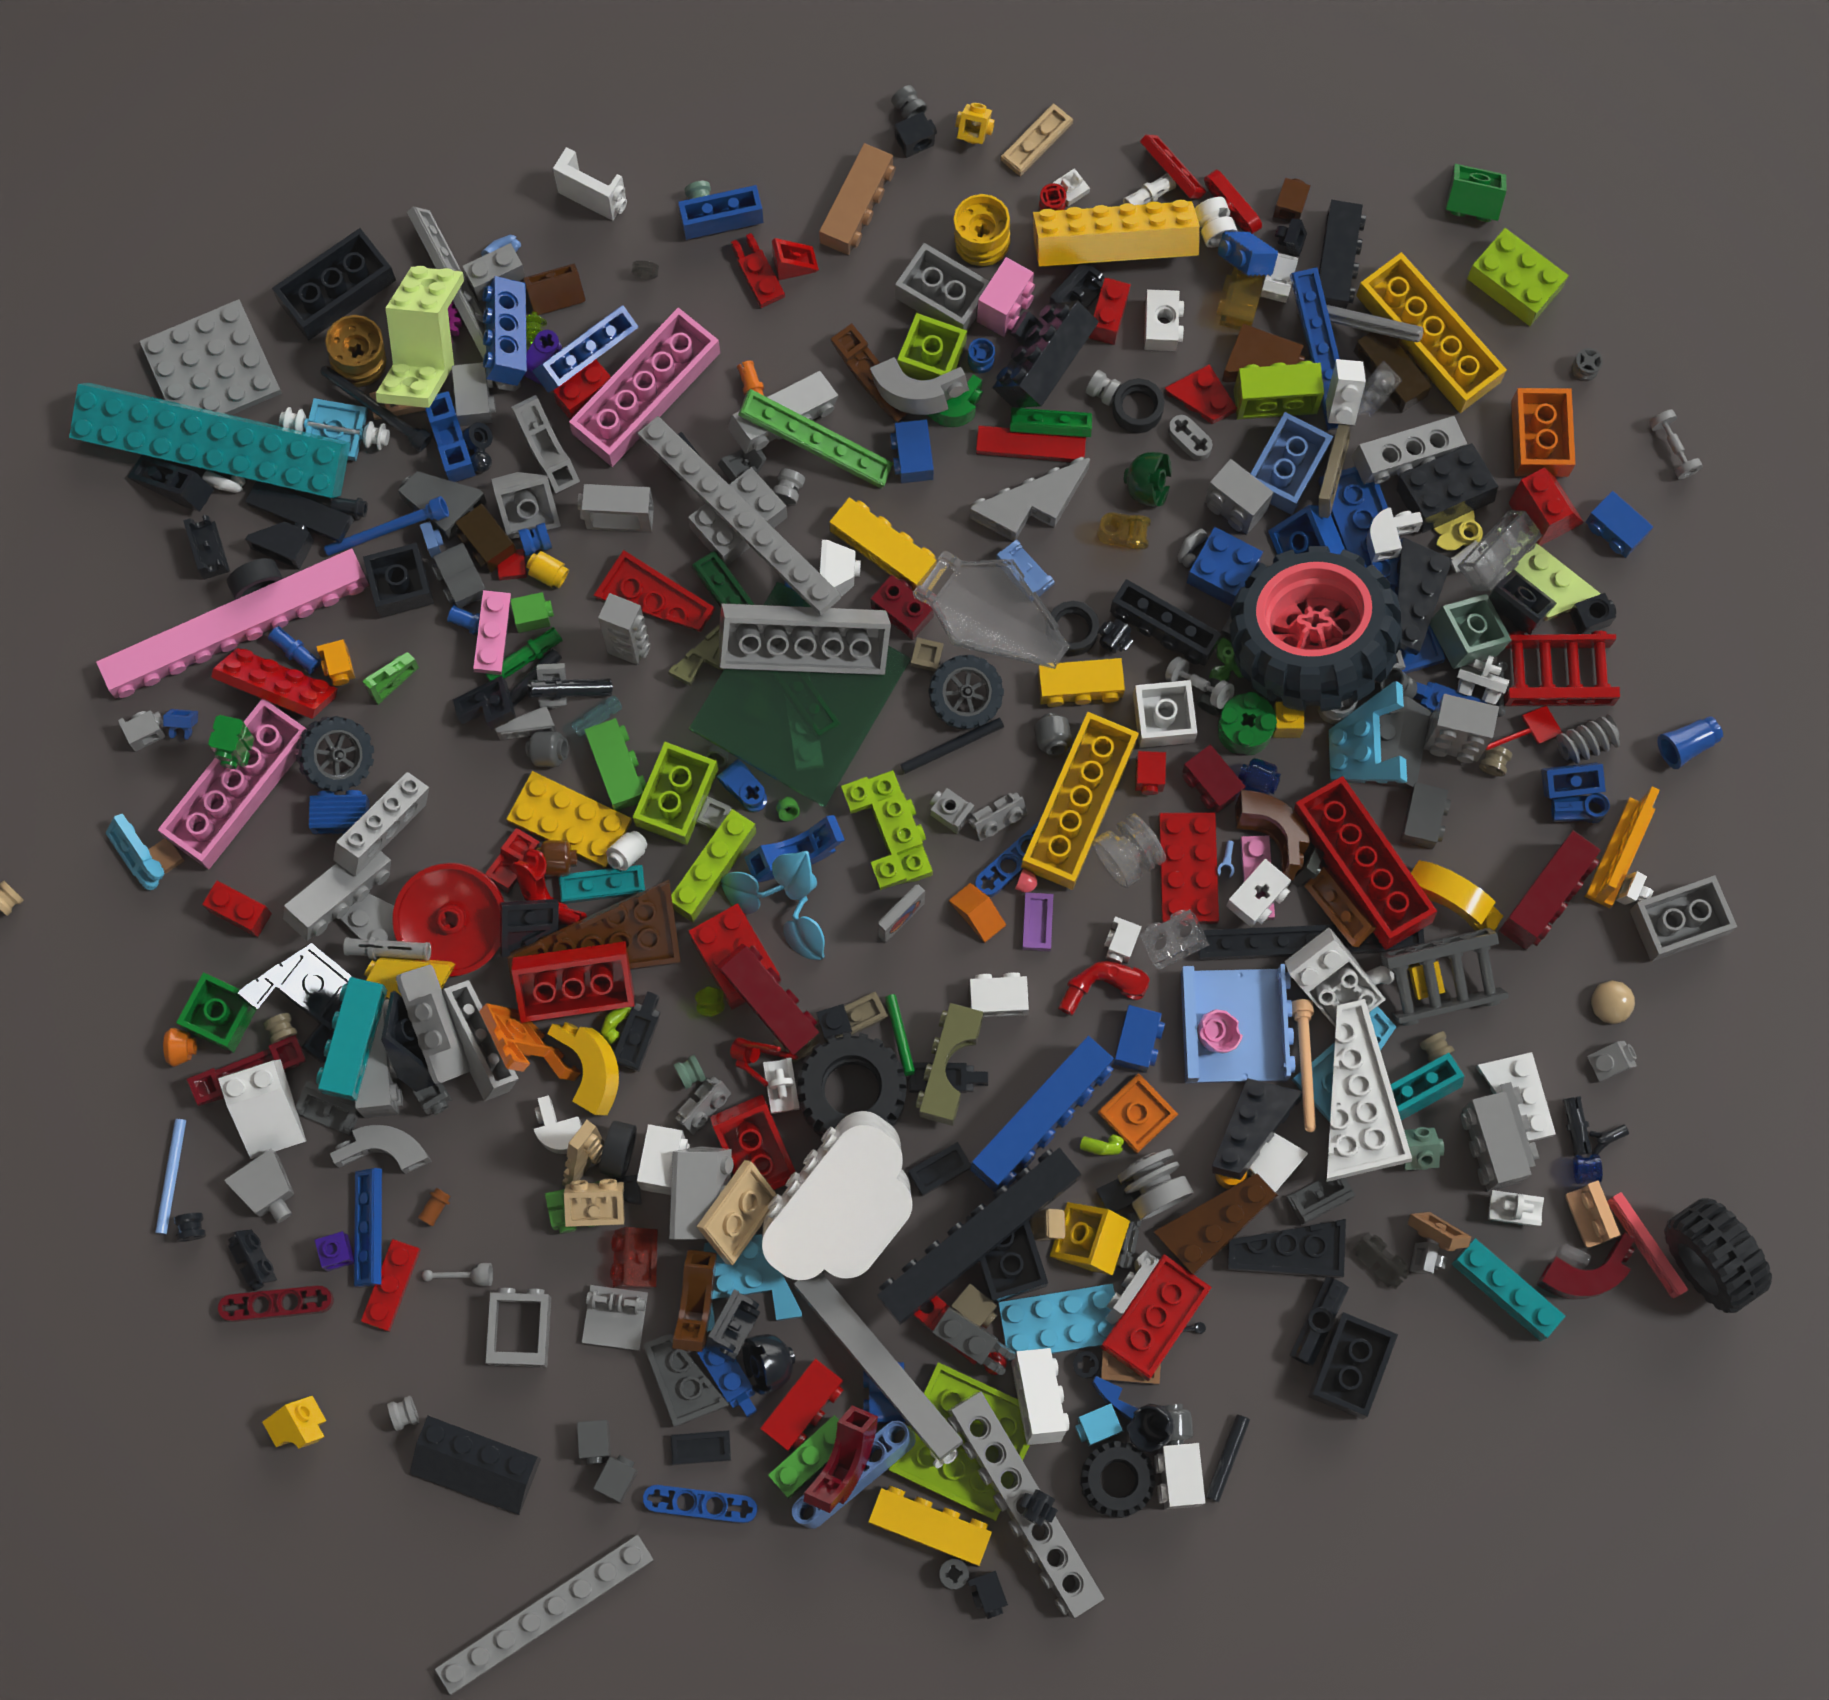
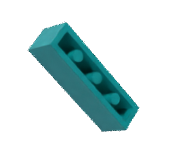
M349 977L348 984L342 986L340 1001L343 1002L340 1012H335L332 1021V1028L335 1029L332 1040L328 1039L325 1045L324 1056L327 1057L324 1068L320 1067L316 1078V1084L319 1085L318 1089L323 1094L357 1101L388 991L383 984Z
M1450 1053L1390 1084L1401 1121L1463 1086L1464 1074Z
M1476 1238L1451 1263L1540 1342L1547 1339L1566 1317Z

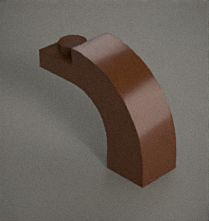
M1241 790L1235 804L1236 829L1259 831L1272 838L1280 849L1282 873L1290 880H1294L1297 871L1303 867L1304 855L1310 843L1305 824L1298 814L1281 800L1265 793Z
M688 1250L684 1264L681 1304L673 1337V1349H681L687 1352H702L703 1344L706 1342L711 1314L717 1253Z

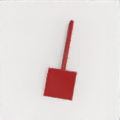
M1546 705L1521 716L1528 727L1527 729L1492 742L1485 750H1490L1529 733L1532 734L1537 744L1557 737L1558 734L1563 732Z

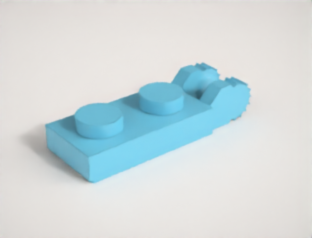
M123 814L114 816L105 834L144 889L146 888L150 891L156 889L159 880L165 874L164 868L161 867L162 865L159 861L152 859L149 849L143 845L135 833L134 827L127 821Z

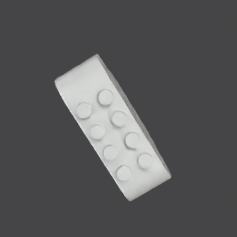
M867 1111L854 1112L843 1118L835 1129L830 1127L821 1139L824 1143L817 1151L811 1150L803 1162L805 1167L799 1174L794 1172L785 1185L788 1187L782 1196L777 1194L768 1205L770 1211L763 1223L762 1250L768 1263L786 1277L794 1280H807L817 1276L824 1269L839 1278L857 1277L871 1267L910 1217L912 1197L908 1177L901 1169L903 1158L900 1138L896 1130L880 1116Z

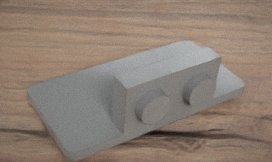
M427 965L397 975L398 990L404 1000L409 1020L412 1022L418 1039V1045L423 1052L428 1072L433 1082L439 1084L468 1073L470 1066L433 966Z

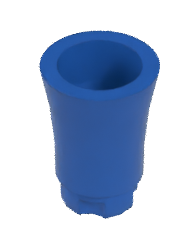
M1709 716L1677 730L1660 734L1657 739L1658 748L1665 762L1673 769H1679L1689 760L1721 741L1723 731L1716 719Z

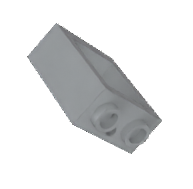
M584 484L583 494H578V510H580V519L585 520L587 529L652 532L654 505L650 487Z
M498 1288V1293L490 1292L486 1348L487 1365L547 1368L551 1297L549 1294H544L545 1290L527 1289V1294L515 1293L514 1288ZM499 1302L541 1303L538 1353L496 1352Z

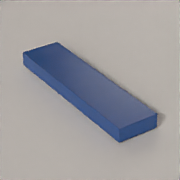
M371 1168L355 1171L354 1287L381 1285L382 1169Z

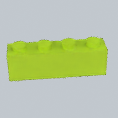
M731 809L672 893L674 911L691 922L696 920L721 884V879L728 874L756 834L755 823Z

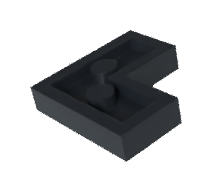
M502 675L453 699L457 718L462 724L484 714L487 725L493 730L516 718L508 685Z

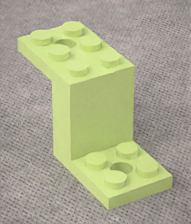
M425 266L411 267L386 306L393 365L376 392L377 403L430 408L452 370V366H454L448 307L464 282L463 272L453 271L448 268L430 269Z

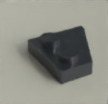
M557 899L500 902V955L502 958L510 956V952L523 945L528 946L536 942L539 937L547 936L558 930L559 902Z

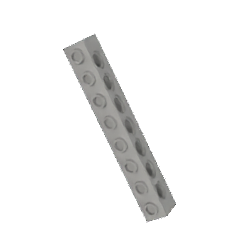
M976 1392L947 1410L950 1415L947 1421L957 1433L960 1432L965 1441L962 1446L971 1460L975 1458L980 1466V1469L977 1470L979 1476L986 1486L991 1484L996 1493L993 1496L995 1503L1002 1512L1006 1510L1010 1516L1011 1521L1008 1524L1017 1538L1021 1536L1027 1546L1024 1547V1551L1032 1563L1037 1562L1042 1570L1039 1576L1048 1590L1052 1588L1058 1597L1054 1601L1063 1615L1068 1614L1069 1617L1076 1618L1104 1600L1103 1595L1056 1516L1052 1523L1044 1521L1045 1534L1042 1539L1035 1540L1031 1533L1032 1527L1035 1524L1022 1517V1514L1017 1511L1016 1503L1021 1497H1024L1025 1493L1033 1495L1035 1489H1040L983 1393ZM974 1420H979L984 1427L983 1433L979 1437H975L970 1431V1425ZM991 1445L995 1446L999 1452L998 1459L993 1463L989 1462L985 1456L986 1449ZM1006 1471L1012 1473L1014 1477V1483L1008 1489L1001 1484V1476ZM1052 1549H1056L1060 1554V1561L1055 1566H1051L1047 1561V1555ZM1068 1575L1073 1576L1075 1579V1587L1070 1592H1066L1062 1585L1063 1579Z

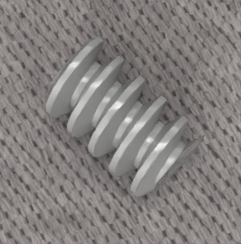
M1609 714L1606 717L1597 718L1596 722H1587L1586 726L1579 725L1576 730L1569 729L1566 735L1564 733L1557 735V745L1560 754L1566 761L1572 759L1575 764L1580 763V754L1585 760H1589L1590 750L1595 756H1599L1600 746L1605 752L1610 751V742L1615 748L1620 747L1619 731L1614 719Z

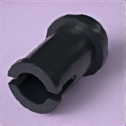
M334 497L331 502V508L354 516L355 519H360L361 517H366L368 503L360 497L356 500Z

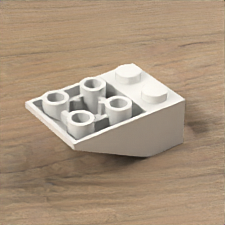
M1329 927L1284 961L1290 976L1335 1028L1337 1005L1365 999L1368 1011L1370 1012L1386 1000L1346 946Z

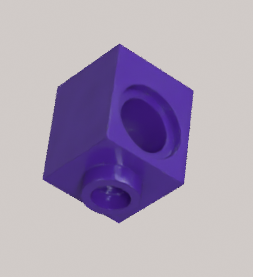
M343 1231L315 1239L321 1267L327 1272L354 1264V1255L349 1236Z

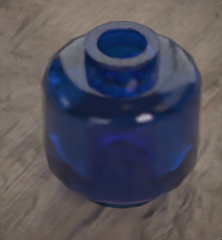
M1254 758L1250 761L1249 765H1242L1238 778L1246 786L1244 790L1270 795V793L1275 794L1281 774L1278 773V767L1275 764Z

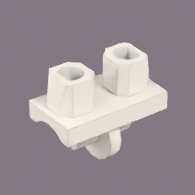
M1489 655L1487 662L1476 659L1473 665L1475 668L1466 665L1460 668L1457 678H1460L1457 692L1471 696L1475 684L1486 687L1482 700L1496 705L1501 694H1505L1509 680L1496 676L1500 675L1502 668L1492 665L1494 657Z
M786 1058L779 1061L763 1062L765 1078L768 1081L767 1090L771 1114L799 1110L792 1059Z
M1492 1190L1490 1193L1488 1220L1540 1227L1544 1197Z

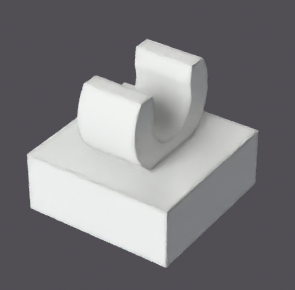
M1075 168L1053 182L1065 189V204L1067 206L1072 205L1090 192L1089 186Z
M1637 871L1626 875L1615 900L1627 905L1635 901L1640 902L1651 898L1654 891L1643 886L1647 876Z

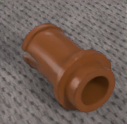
M438 1188L434 1192L430 1191L431 1197L418 1216L419 1219L431 1226L435 1225V1221L446 1204H450L449 1199L451 1196Z

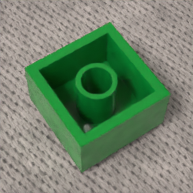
M203 972L176 1023L183 1030L234 1053L257 1009L254 1010L235 994L239 990L238 988Z

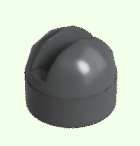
M713 743L707 749L705 757L716 760L718 767H723L727 763L729 751L724 744Z

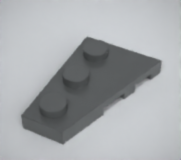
M671 1333L643 1344L674 1427L729 1406L686 1351L672 1348L673 1335Z

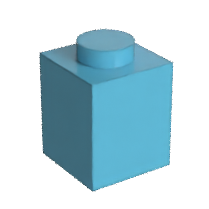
M1112 1404L1078 1417L1079 1424L1075 1426L1080 1441H1086L1088 1446L1113 1437L1123 1431Z

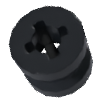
M187 1213L174 1217V1224L178 1226V1233L176 1234L178 1242L194 1241L206 1237V1232L202 1229L201 1225L204 1219L203 1213Z

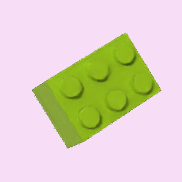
M1504 228L1472 265L1467 279L1527 325L1531 326L1563 289L1569 275L1508 229Z
M1301 361L1294 365L1274 363L1270 366L1259 367L1252 364L1239 368L1234 386L1237 420L1282 417L1284 412L1292 416L1317 414L1324 395L1321 363Z
M664 742L633 815L635 826L687 845L705 799L717 775V761Z

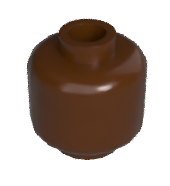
M546 840L542 843L541 847H537V851L542 852L546 859L547 866L544 876H568L571 873V868L577 867V850H572L569 841Z

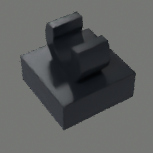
M1292 218L1289 228L1285 226L1277 227L1275 237L1279 238L1278 244L1286 246L1289 255L1300 256L1307 232L1301 219Z

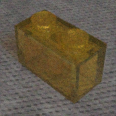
M1234 267L1232 276L1226 275L1223 291H1227L1226 300L1220 299L1216 313L1221 315L1220 326L1241 330L1243 324L1252 326L1265 278L1264 275L1247 276L1236 267Z

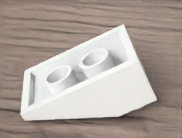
M281 1059L218 1078L227 1108L250 1159L259 1157L269 1149L278 1151L306 1142Z

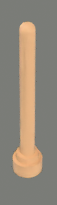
M1299 999L1292 1001V1016L1298 1024L1304 1128L1307 1132H1313L1316 1129L1309 1021L1311 1016L1314 1015L1313 1001Z

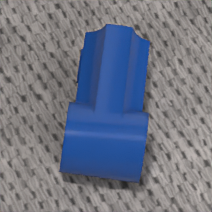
M1602 793L1551 799L1553 822L1587 821L1589 823H1598L1603 820L1610 808L1608 798ZM1589 803L1600 805L1602 812L1598 814L1591 812L1588 806Z

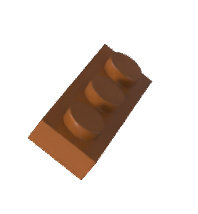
M1322 867L1318 876L1315 879H1311L1305 885L1306 889L1352 946L1359 947L1377 928L1329 868Z

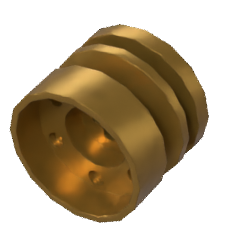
M350 315L342 317L332 324L327 331L325 340L331 369L356 387L370 385L378 380L385 371L387 359L382 333L376 323L365 316Z

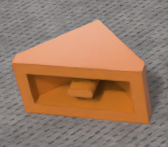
M971 883L949 899L950 904L984 943L1006 927V923L989 896Z

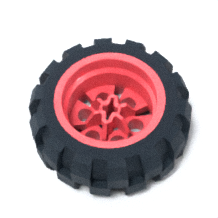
M1309 546V552L1295 554L1292 549L1276 555L1273 559V565L1266 567L1264 564H1261L1247 578L1245 588L1242 587L1236 594L1230 611L1232 619L1229 625L1231 645L1234 651V660L1242 676L1248 681H1252V688L1273 702L1277 697L1281 698L1283 705L1289 709L1305 712L1306 706H1320L1321 712L1340 709L1342 706L1341 702L1350 698L1356 703L1375 689L1374 680L1380 683L1384 681L1396 663V653L1401 649V610L1397 595L1390 589V582L1373 564L1365 568V560L1361 556L1344 549L1341 554L1330 553L1328 546ZM1337 612H1341V613H1342V614H1340L1338 617L1335 618V615L1337 614ZM1275 631L1283 634L1274 635L1273 632ZM1310 643H1318L1319 645L1313 646Z

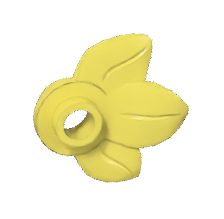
M1474 510L1434 528L1435 532L1441 535L1436 545L1447 551H1454L1462 546H1468L1475 540L1479 542L1483 536L1482 527L1475 521ZM1465 531H1470V532H1472V533H1473V537H1471V538L1466 537V536L1464 535V532H1465Z

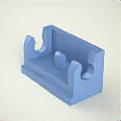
M1015 540L997 554L996 564L1031 602L1035 601L1055 584L1053 578L1041 569L1022 548L1018 540Z

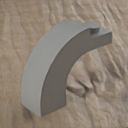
M895 357L870 368L874 384L883 399L894 408L910 414L928 415L948 410L946 400L958 397L969 390L965 373L961 367L937 378L924 381L915 380L905 375Z
M534 395L512 406L511 408L520 425L519 428L543 475H547L549 485L553 491L558 493L579 483L580 480L571 460L557 440L537 396Z

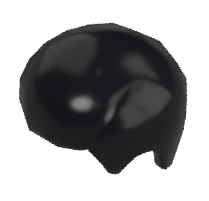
M1149 1403L1133 1413L1134 1416L1127 1426V1432L1131 1443L1137 1449L1150 1453L1168 1444L1173 1436L1175 1425L1173 1424L1174 1420L1171 1414L1161 1405Z

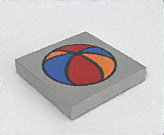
M919 884L915 885L878 922V937L885 943L925 904V890Z

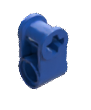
M737 758L717 776L723 787L731 795H734L745 809L750 812H759L765 808L767 796L764 787L740 759ZM752 793L755 796L758 795L759 798L756 800L754 798L749 799V795Z

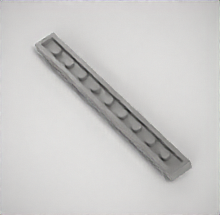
M659 416L638 432L639 438L820 616L841 599V594Z

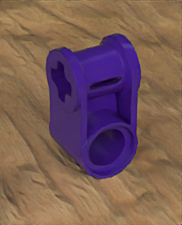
M551 330L540 331L526 352L527 371L524 376L540 385L542 384L532 371L562 349V345L555 332Z

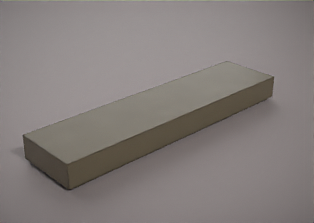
M1338 424L1319 495V517L1329 518L1331 515L1350 443V425Z
M876 991L844 1006L852 1028L851 1035L888 1018ZM818 1019L814 1027L819 1033L795 1053L798 1059L792 1060V1064L805 1059L807 1055L810 1056L813 1048L818 1043L822 1045L827 1042L824 1039ZM778 1039L773 1040L775 1046H779L781 1051L788 1052Z

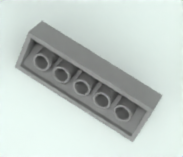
M721 604L719 666L724 669L885 675L891 623L886 610L830 608L820 616L812 607Z

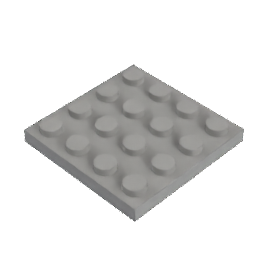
M240 299L140 340V344L162 394L167 401L233 415L282 394Z

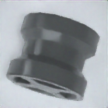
M1592 348L1581 350L1572 364L1573 375L1581 381L1594 379L1603 364L1601 354Z
M950 1559L941 1566L939 1578L946 1588L957 1590L967 1583L969 1571L963 1561Z

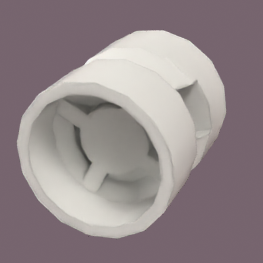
M1223 197L1207 199L1194 208L1199 226L1203 227L1201 234L1207 247H1218L1224 232H1238L1233 218L1229 217L1230 210Z

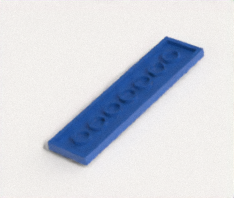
M1356 466L1342 470L1331 517L1346 551L1361 556L1365 560V568L1373 564L1390 582V589L1395 593L1398 585L1397 565L1400 560V554L1397 558L1371 563L1366 544L1367 534L1374 518L1378 513L1388 508L1380 485L1374 482L1364 485ZM1324 476L1319 477V480H1318L1319 485H1320L1321 488H1322ZM1430 624L1421 650L1417 655L1400 649L1405 664V669L1402 671L1406 674L1443 663L1446 659Z

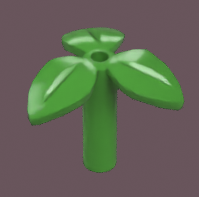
M1221 638L1217 646V658L1224 663V666H1215L1211 670L1209 678L1229 681L1230 671L1232 670L1237 677L1243 678L1234 660L1231 642L1226 638Z

